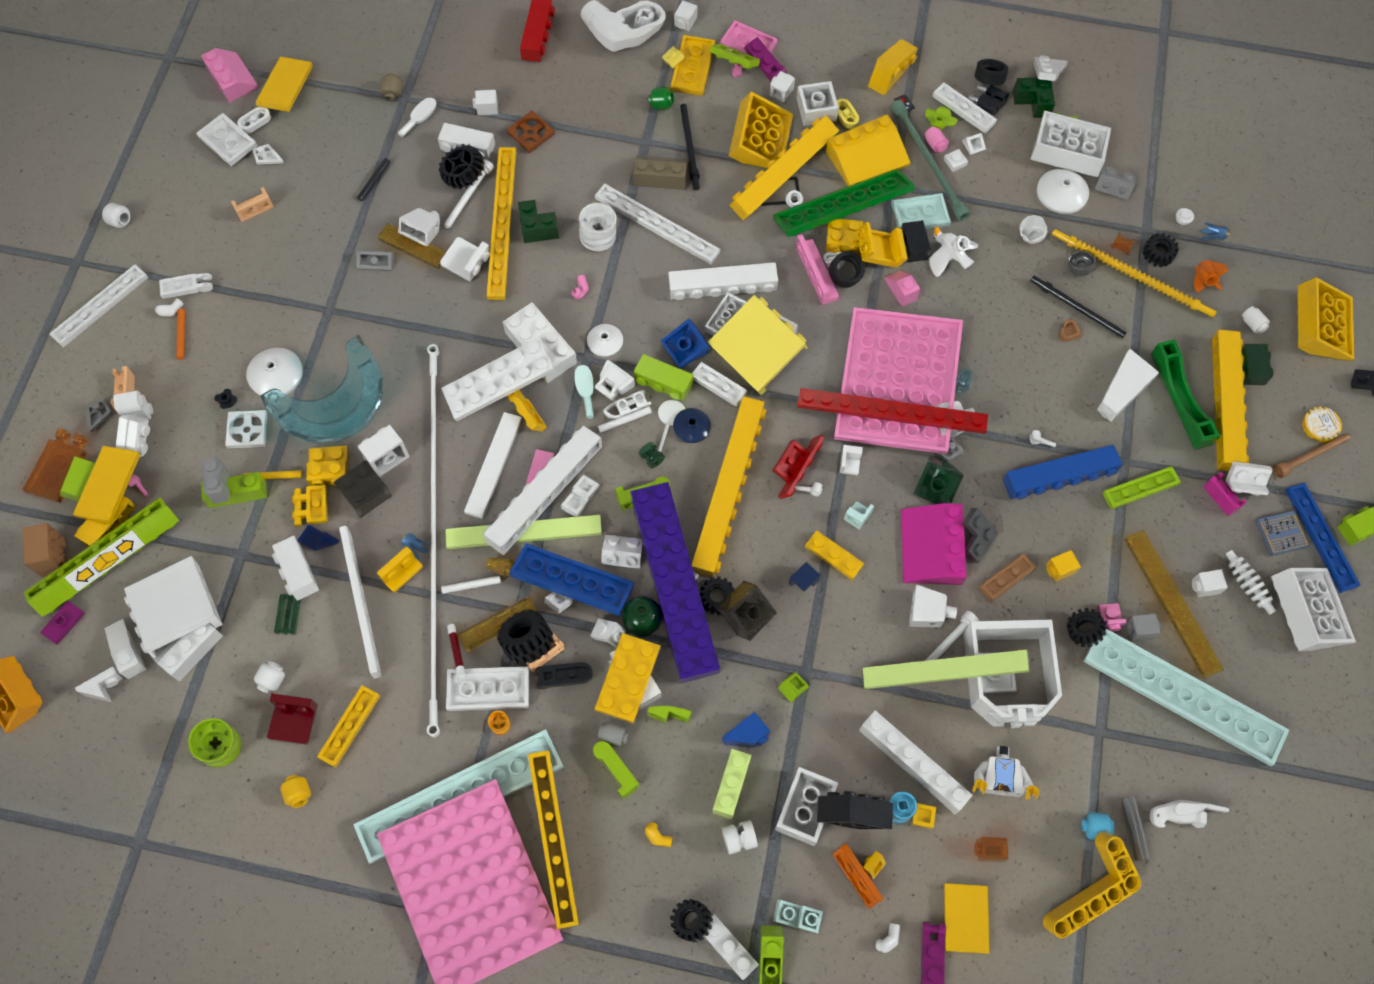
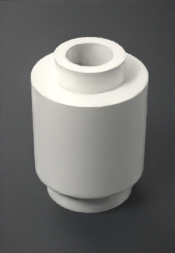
M1252 306L1242 314L1243 321L1254 333H1263L1269 328L1270 320L1258 308Z

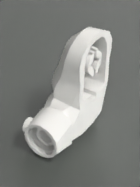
M593 0L588 2L581 10V18L595 38L612 52L639 46L660 30L666 19L663 8L657 3L650 1H639L615 13L611 12L599 1Z

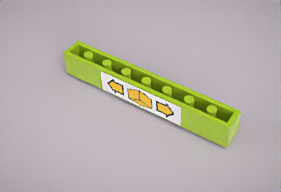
M161 497L24 591L23 594L27 603L44 617L65 601L70 600L76 593L89 587L93 581L106 575L113 567L123 563L130 555L140 551L150 541L156 540L160 534L173 528L179 522V519Z

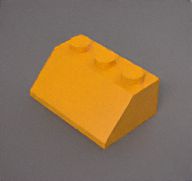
M14 656L0 659V725L5 733H10L35 716L43 703L41 696L37 694L31 680L27 678L21 664L17 662Z

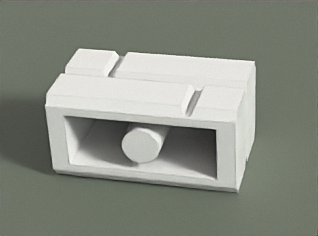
M132 414L120 416L115 448L138 451L141 454L140 457L144 456L148 449L146 438L150 433L149 419Z

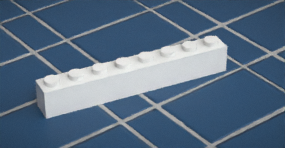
M582 426L580 430H576L571 440L562 445L559 453L549 459L547 466L537 472L535 479L531 483L526 484L522 493L518 497L513 498L510 506L505 511L500 512L497 520L485 529L483 535L486 543L502 555H505L602 448L601 437L585 426Z

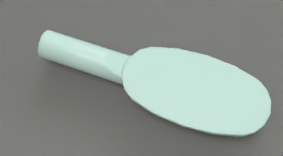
M580 365L575 370V384L578 393L584 400L586 418L591 419L594 417L591 402L594 389L593 377L588 366Z

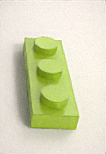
M723 44L711 45L710 52L716 54L717 58H726L730 63L741 64L745 69L759 66L760 59Z

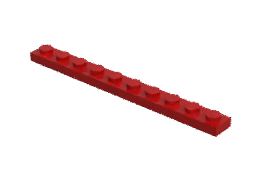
M800 388L797 408L986 434L988 414L804 388Z

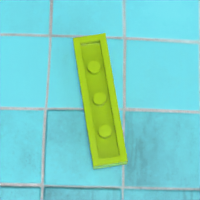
M1171 466L1107 489L1102 494L1112 510L1178 486L1181 481Z

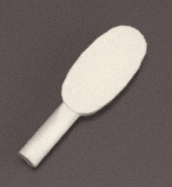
M426 98L413 109L410 114L411 119L398 132V135L403 138L415 124L418 125L426 121L436 109V100Z

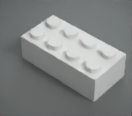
M533 302L503 321L505 333L517 348L538 337L542 339L556 370L542 377L547 383L577 364L574 350Z

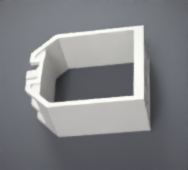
M1052 620L970 622L963 632L965 656L979 655L977 644L979 640L1039 639L1047 697L1046 705L995 706L983 695L981 677L968 678L971 708L993 727H1004V723L1010 722L1011 728H1020L1022 724L1024 726H1034L1062 696Z

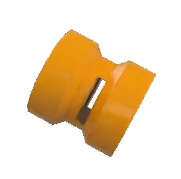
M497 710L488 717V725L494 734L504 735L509 731L511 723L505 712Z

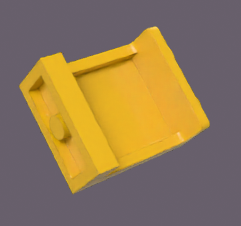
M865 222L857 230L862 261L898 268L908 259L901 228H895L891 233L873 230L870 227V223Z

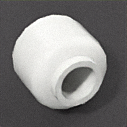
M109 203L104 207L102 217L108 225L122 228L129 223L130 212L123 205Z
M272 661L261 664L254 676V682L258 685L257 689L268 693L269 690H278L285 677V673L282 671L283 667Z

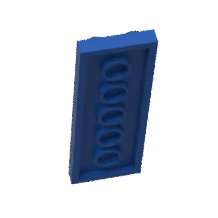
M527 543L510 570V577L618 616L621 615L635 582Z

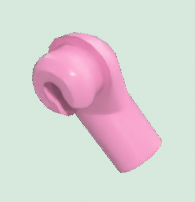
M585 275L577 277L579 287H576L575 290L572 289L571 292L575 299L583 298L589 290Z

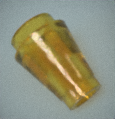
M489 557L486 562V568L508 578L515 562L512 559Z

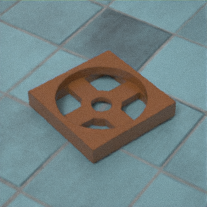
M530 111L506 129L507 133L528 153H531L555 134V130L533 111ZM530 120L537 122L533 127H529L526 123ZM519 128L524 131V134L520 137L516 135V130ZM544 128L545 133L543 137H540L538 132ZM532 130L534 134L529 135L528 131ZM528 139H529V140H534V142H525V141H527Z

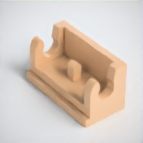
M264 187L260 188L262 194L236 205L234 200L231 201L241 222L274 207Z
M124 366L122 367V372H117L114 368L112 370V374L115 377L114 395L134 391L135 375L131 370ZM114 398L111 399V405L113 406V410H115Z

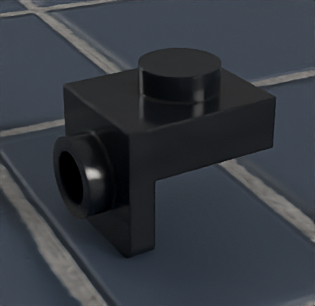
M1355 369L1351 388L1371 390L1372 396H1374V371Z

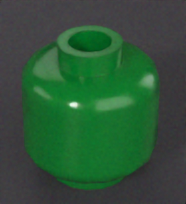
M668 87L654 88L651 95L648 96V101L655 110H668L674 104V94Z

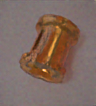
M1119 233L1111 248L1114 249L1116 247L1128 255L1135 240L1124 238Z

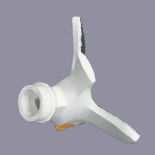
M938 226L934 228V239L942 244L929 258L931 270L936 277L942 274L951 259L958 261L964 270L974 263L965 254V250L978 248L977 243L970 241L966 236L942 233Z

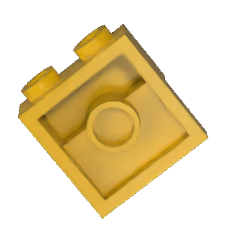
M836 219L829 222L827 225L826 252L850 251L861 255L857 230L863 225V221Z
M347 445L309 449L306 480L310 486H340L343 483H349V448Z

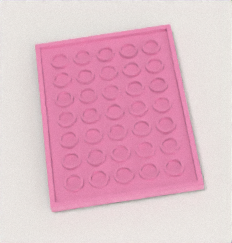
M854 307L841 394L927 406H938L941 403L950 402L949 409H953L963 320ZM838 414L834 440L948 454L951 429H947L946 435L942 436L938 427Z
M496 779L377 833L435 984H474L564 940L560 930L557 929L556 920Z

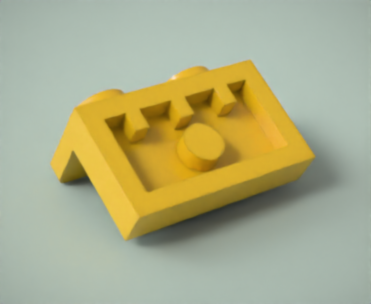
M406 546L383 566L377 574L381 581L395 593L423 568V565Z

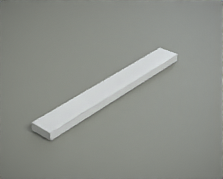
M605 183L595 194V199L610 206L615 211L710 265L721 252L720 248Z
M342 526L339 527L367 662L370 674L376 679L381 677L382 674L353 539L348 527Z

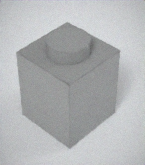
M1156 614L1132 616L1127 621L1131 641L1154 639L1161 633V623L1157 620Z

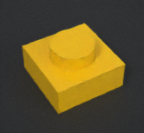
M917 803V810L912 816L911 825L933 829L936 807Z
M875 851L864 862L863 869L873 880L886 864L883 855Z

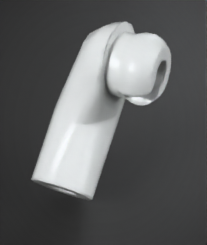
M176 298L171 305L156 306L155 312L162 317H172L184 304Z
M889 924L888 936L883 940L878 939L876 941V949L878 951L888 953L898 945L900 925Z

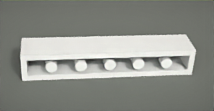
M776 262L668 272L671 300H683L684 298L698 299L706 296L718 297L726 295L727 292L732 295L741 293L753 294L764 291L772 292L777 290L778 287Z
M876 710L859 729L864 736L954 815L973 796Z

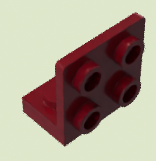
M271 693L269 701L275 708L267 738L307 745L318 704L309 698Z

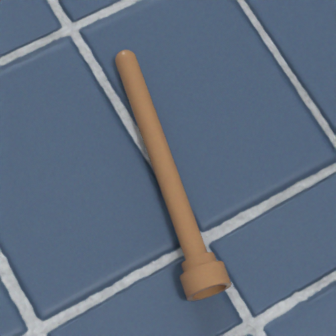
M1343 434L1290 462H1279L1273 466V472L1278 478H1284L1290 474L1293 468L1350 440L1351 436Z

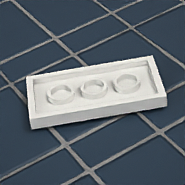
M528 666L465 669L466 677L462 679L458 678L456 669H447V711L529 708Z

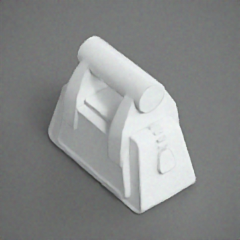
M607 360L600 373V381L595 385V389L612 401L619 394L622 395L634 388L635 381L632 376L610 360ZM608 385L609 387L612 388V390L610 391V390H609L608 388H606L605 386Z

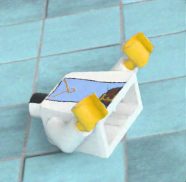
M998 746L997 757L990 756L974 772L973 792L978 788L982 795L987 793L1020 797L1025 791L1026 800H1030V795H1034L1036 800H1038V787L1033 785L1024 766L1020 765V761L1009 758V747Z

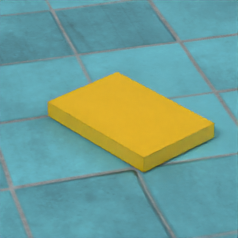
M944 884L946 952L989 954L988 886Z

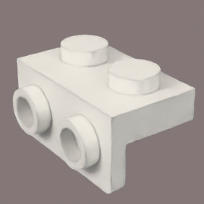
M605 535L601 563L604 565L639 569L643 550L642 539Z

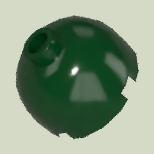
M637 596L626 604L623 611V623L632 635L648 637L660 628L662 612L655 600L647 596Z

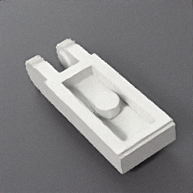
M194 273L159 280L160 296L162 299L198 293L199 291H211L213 285L210 282L208 283V281L212 279V276L209 273Z

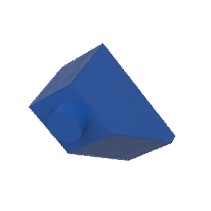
M753 712L724 735L722 742L724 745L754 748L756 745L762 746L769 740L770 730L759 716Z

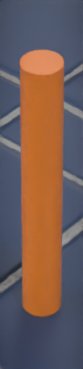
M178 309L176 359L183 360L185 310Z

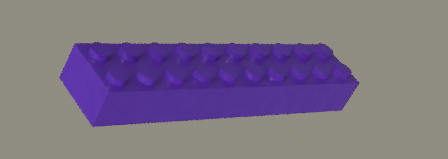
M669 482L630 491L633 509L680 684L719 674V662Z

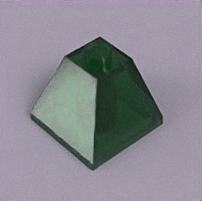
M931 454L913 494L935 504L952 503L964 475L948 461Z

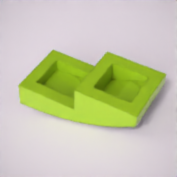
M654 706L648 708L647 714L649 717L667 723L669 716L689 723L692 711L673 706Z

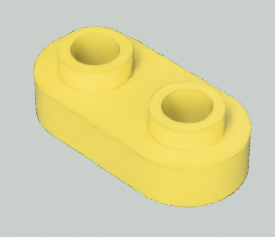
M838 99V119L845 128H856L859 123V115L847 99Z

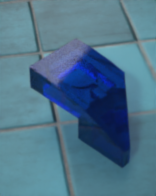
M309 524L297 540L300 544L314 551L336 545L340 542L337 538L326 532L323 533Z

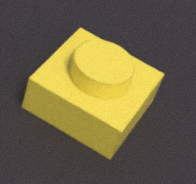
M673 46L661 58L673 69L685 57L682 52Z

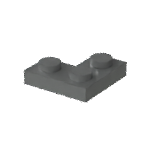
M972 508L963 521V524L973 535L965 546V553L973 562L979 563L998 532L978 508Z

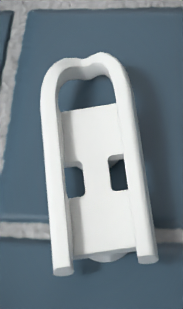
M643 389L613 402L605 407L603 412L608 418L617 419L651 405V402L646 401L644 396L645 390ZM636 404L637 407L630 410L629 406ZM616 406L620 414L612 415L608 413V410Z

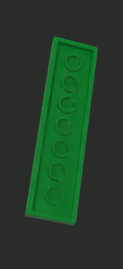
M897 168L773 214V220L787 237L796 236L804 231L812 230L820 225L828 224L836 219L844 218L847 215L914 191V184Z

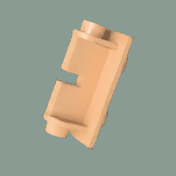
M555 633L552 635L553 642H551V648L547 649L548 652L545 655L543 654L539 660L536 659L532 663H526L532 673L537 667H541L565 649L563 647L564 644L557 638Z

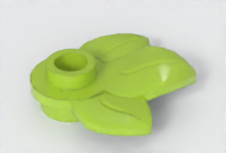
M945 106L938 107L937 110L927 108L925 111V117L930 120L931 127L939 128L941 131L946 126L956 125L958 121L957 118L951 116V110Z

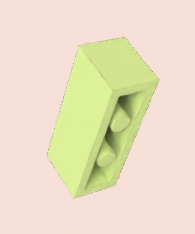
M731 749L713 807V814L733 819L752 755Z

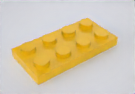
M622 633L597 700L595 711L634 724L661 645Z

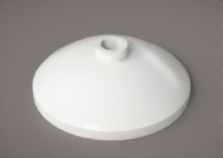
M1054 169L1046 172L1040 178L1037 184V196L1040 202L1049 210L1060 214H1071L1085 206L1089 198V187L1083 177L1076 172L1068 169Z
M279 347L269 348L258 353L251 360L247 368L246 377L249 386L258 395L266 398H279L289 394L299 385L303 376V366L294 352Z

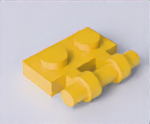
M307 486L306 494H302V489L300 488L294 489V495L292 496V503L294 504L292 519L294 520V526H302L304 518H306L308 525L328 523L327 486ZM304 502H306V510H302Z

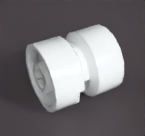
M751 820L740 822L738 827H735L733 824L722 827L723 838L729 855L740 852L741 848L749 850L758 847Z

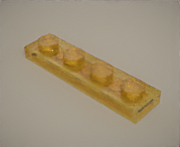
M388 223L378 235L380 241L437 269L441 267L440 261L446 254L445 251L431 244L428 246L420 244L398 233V228Z

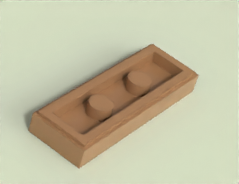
M1023 553L978 588L990 602H993L1037 567Z

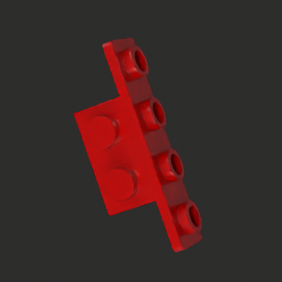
M823 435L814 437L807 449L795 440L789 442L772 470L786 481L778 495L780 499L793 495L797 482L802 480L805 475V469L812 464L814 454L821 449L822 441L825 438Z

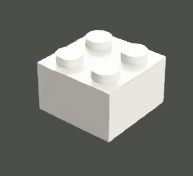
M831 81L798 86L796 100L803 126L811 125L818 117L822 119L825 115L832 122L837 121L839 107Z
M390 425L379 429L375 435L364 439L357 446L365 462L378 478L410 457L403 441Z

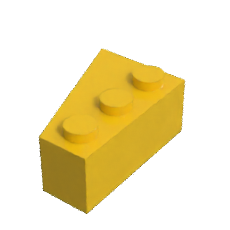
M900 39L877 59L868 87L885 96L907 68L914 64L917 59L916 52L918 48Z

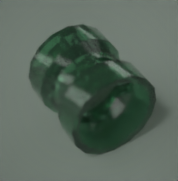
M653 442L647 443L639 451L640 457L647 461V465L651 469L657 467L665 458L663 453L657 450V446Z

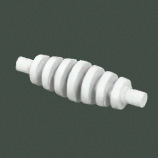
M1233 550L1227 552L1225 555L1230 560L1229 568H1236L1232 572L1233 575H1241L1236 581L1238 583L1243 580L1245 581L1240 588L1243 590L1249 587L1250 589L1245 592L1247 596L1254 593L1255 596L1251 600L1253 602L1259 600L1257 606L1265 608L1269 615L1276 612L1271 604L1272 596L1268 598L1265 596L1269 593L1268 589L1261 590L1265 586L1264 582L1256 583L1261 579L1260 575L1252 578L1251 575L1256 573L1254 569L1246 570L1250 565L1248 563L1242 564L1245 559L1237 557Z

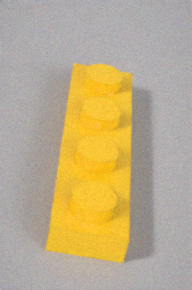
M361 685L319 752L318 759L337 768L381 697L378 693Z

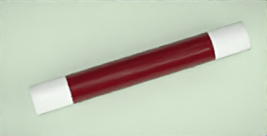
M449 624L447 629L457 676L459 679L466 677L456 628L454 624Z

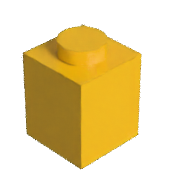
M1072 550L1051 558L1046 564L1047 572L1050 577H1053L1055 582L1077 573L1081 568Z

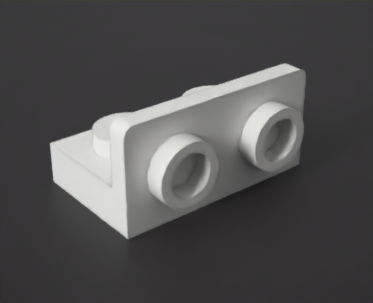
M1233 461L1225 481L1235 493L1245 492L1256 496L1268 495L1269 490L1266 485L1273 470L1270 466Z

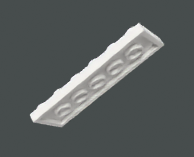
M538 337L441 389L454 419L459 421L556 370L542 339Z

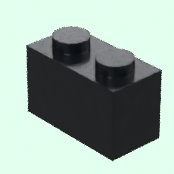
M924 221L902 223L901 229L908 258L907 263L928 260L931 247Z

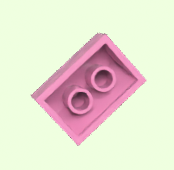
M215 48L201 55L207 70L229 103L259 89L258 84L236 52Z

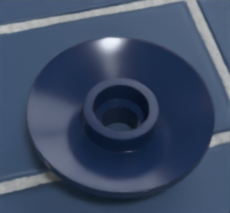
M687 408L675 416L673 429L676 436L682 441L698 443L709 434L710 421L701 410ZM689 421H694L696 424L691 425Z

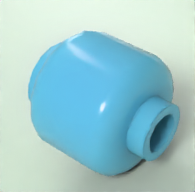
M1089 812L1086 819L1082 818L1081 831H1085V835L1089 840H1095L1097 834L1102 831L1114 834V820H1111L1110 816L1105 813Z

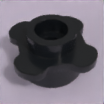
M228 388L214 397V400L219 402L221 409L231 408L237 401V397L231 394L232 391Z

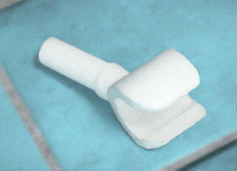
M1034 430L1030 434L1031 444L1042 443L1052 447L1056 446V443L1041 438L1040 431Z
M814 482L812 487L795 486L797 491L810 492L811 495L818 497L823 490V485Z

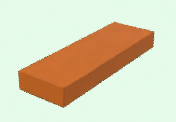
M847 843L832 853L868 909H871L884 899Z

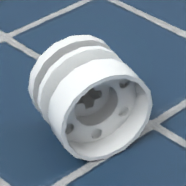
M593 203L584 207L580 212L579 239L587 249L604 251L613 246L616 240L617 216L610 206L603 203Z

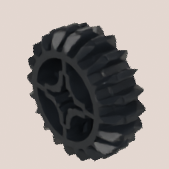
M462 144L461 147L456 145L455 149L451 148V151L441 158L442 162L439 163L440 168L438 169L441 179L446 185L461 190L462 187L467 189L469 184L473 185L475 180L478 181V176H482L481 171L485 170L483 166L485 162L483 155L477 148L470 144L467 146Z

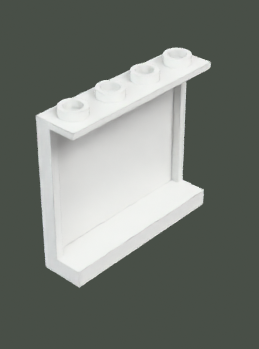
M192 556L124 588L126 593L124 600L132 610L129 612L130 617L137 625L135 631L138 637L142 639L140 646L145 654L149 653L154 659L157 658L156 649L208 623H211L214 628L223 625L201 568Z

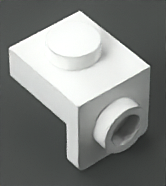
M598 618L590 636L594 640L610 643L617 648L622 633H626V630L617 622Z

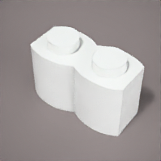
M139 391L113 395L114 408L119 415L132 414L151 419L153 407Z

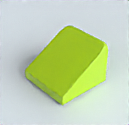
M795 672L786 678L778 689L790 702H793L810 686Z

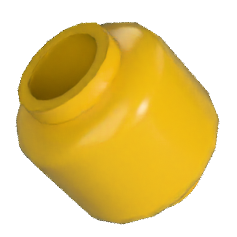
M291 775L287 777L280 787L284 803L287 806H292V808L304 806L311 797V790L307 779L301 776Z

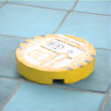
M1320 406L1310 409L1304 415L1302 427L1308 437L1318 440L1317 442L1324 443L1338 437L1342 431V422L1336 412Z

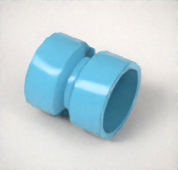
M900 791L895 793L888 801L893 803L892 822L896 824L907 822L917 810V802L908 792Z

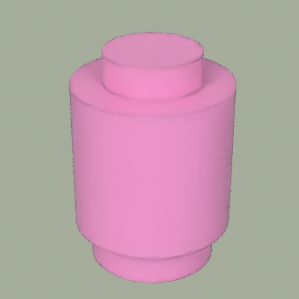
M929 128L925 133V139L936 153L945 151L949 143L947 138L939 128Z

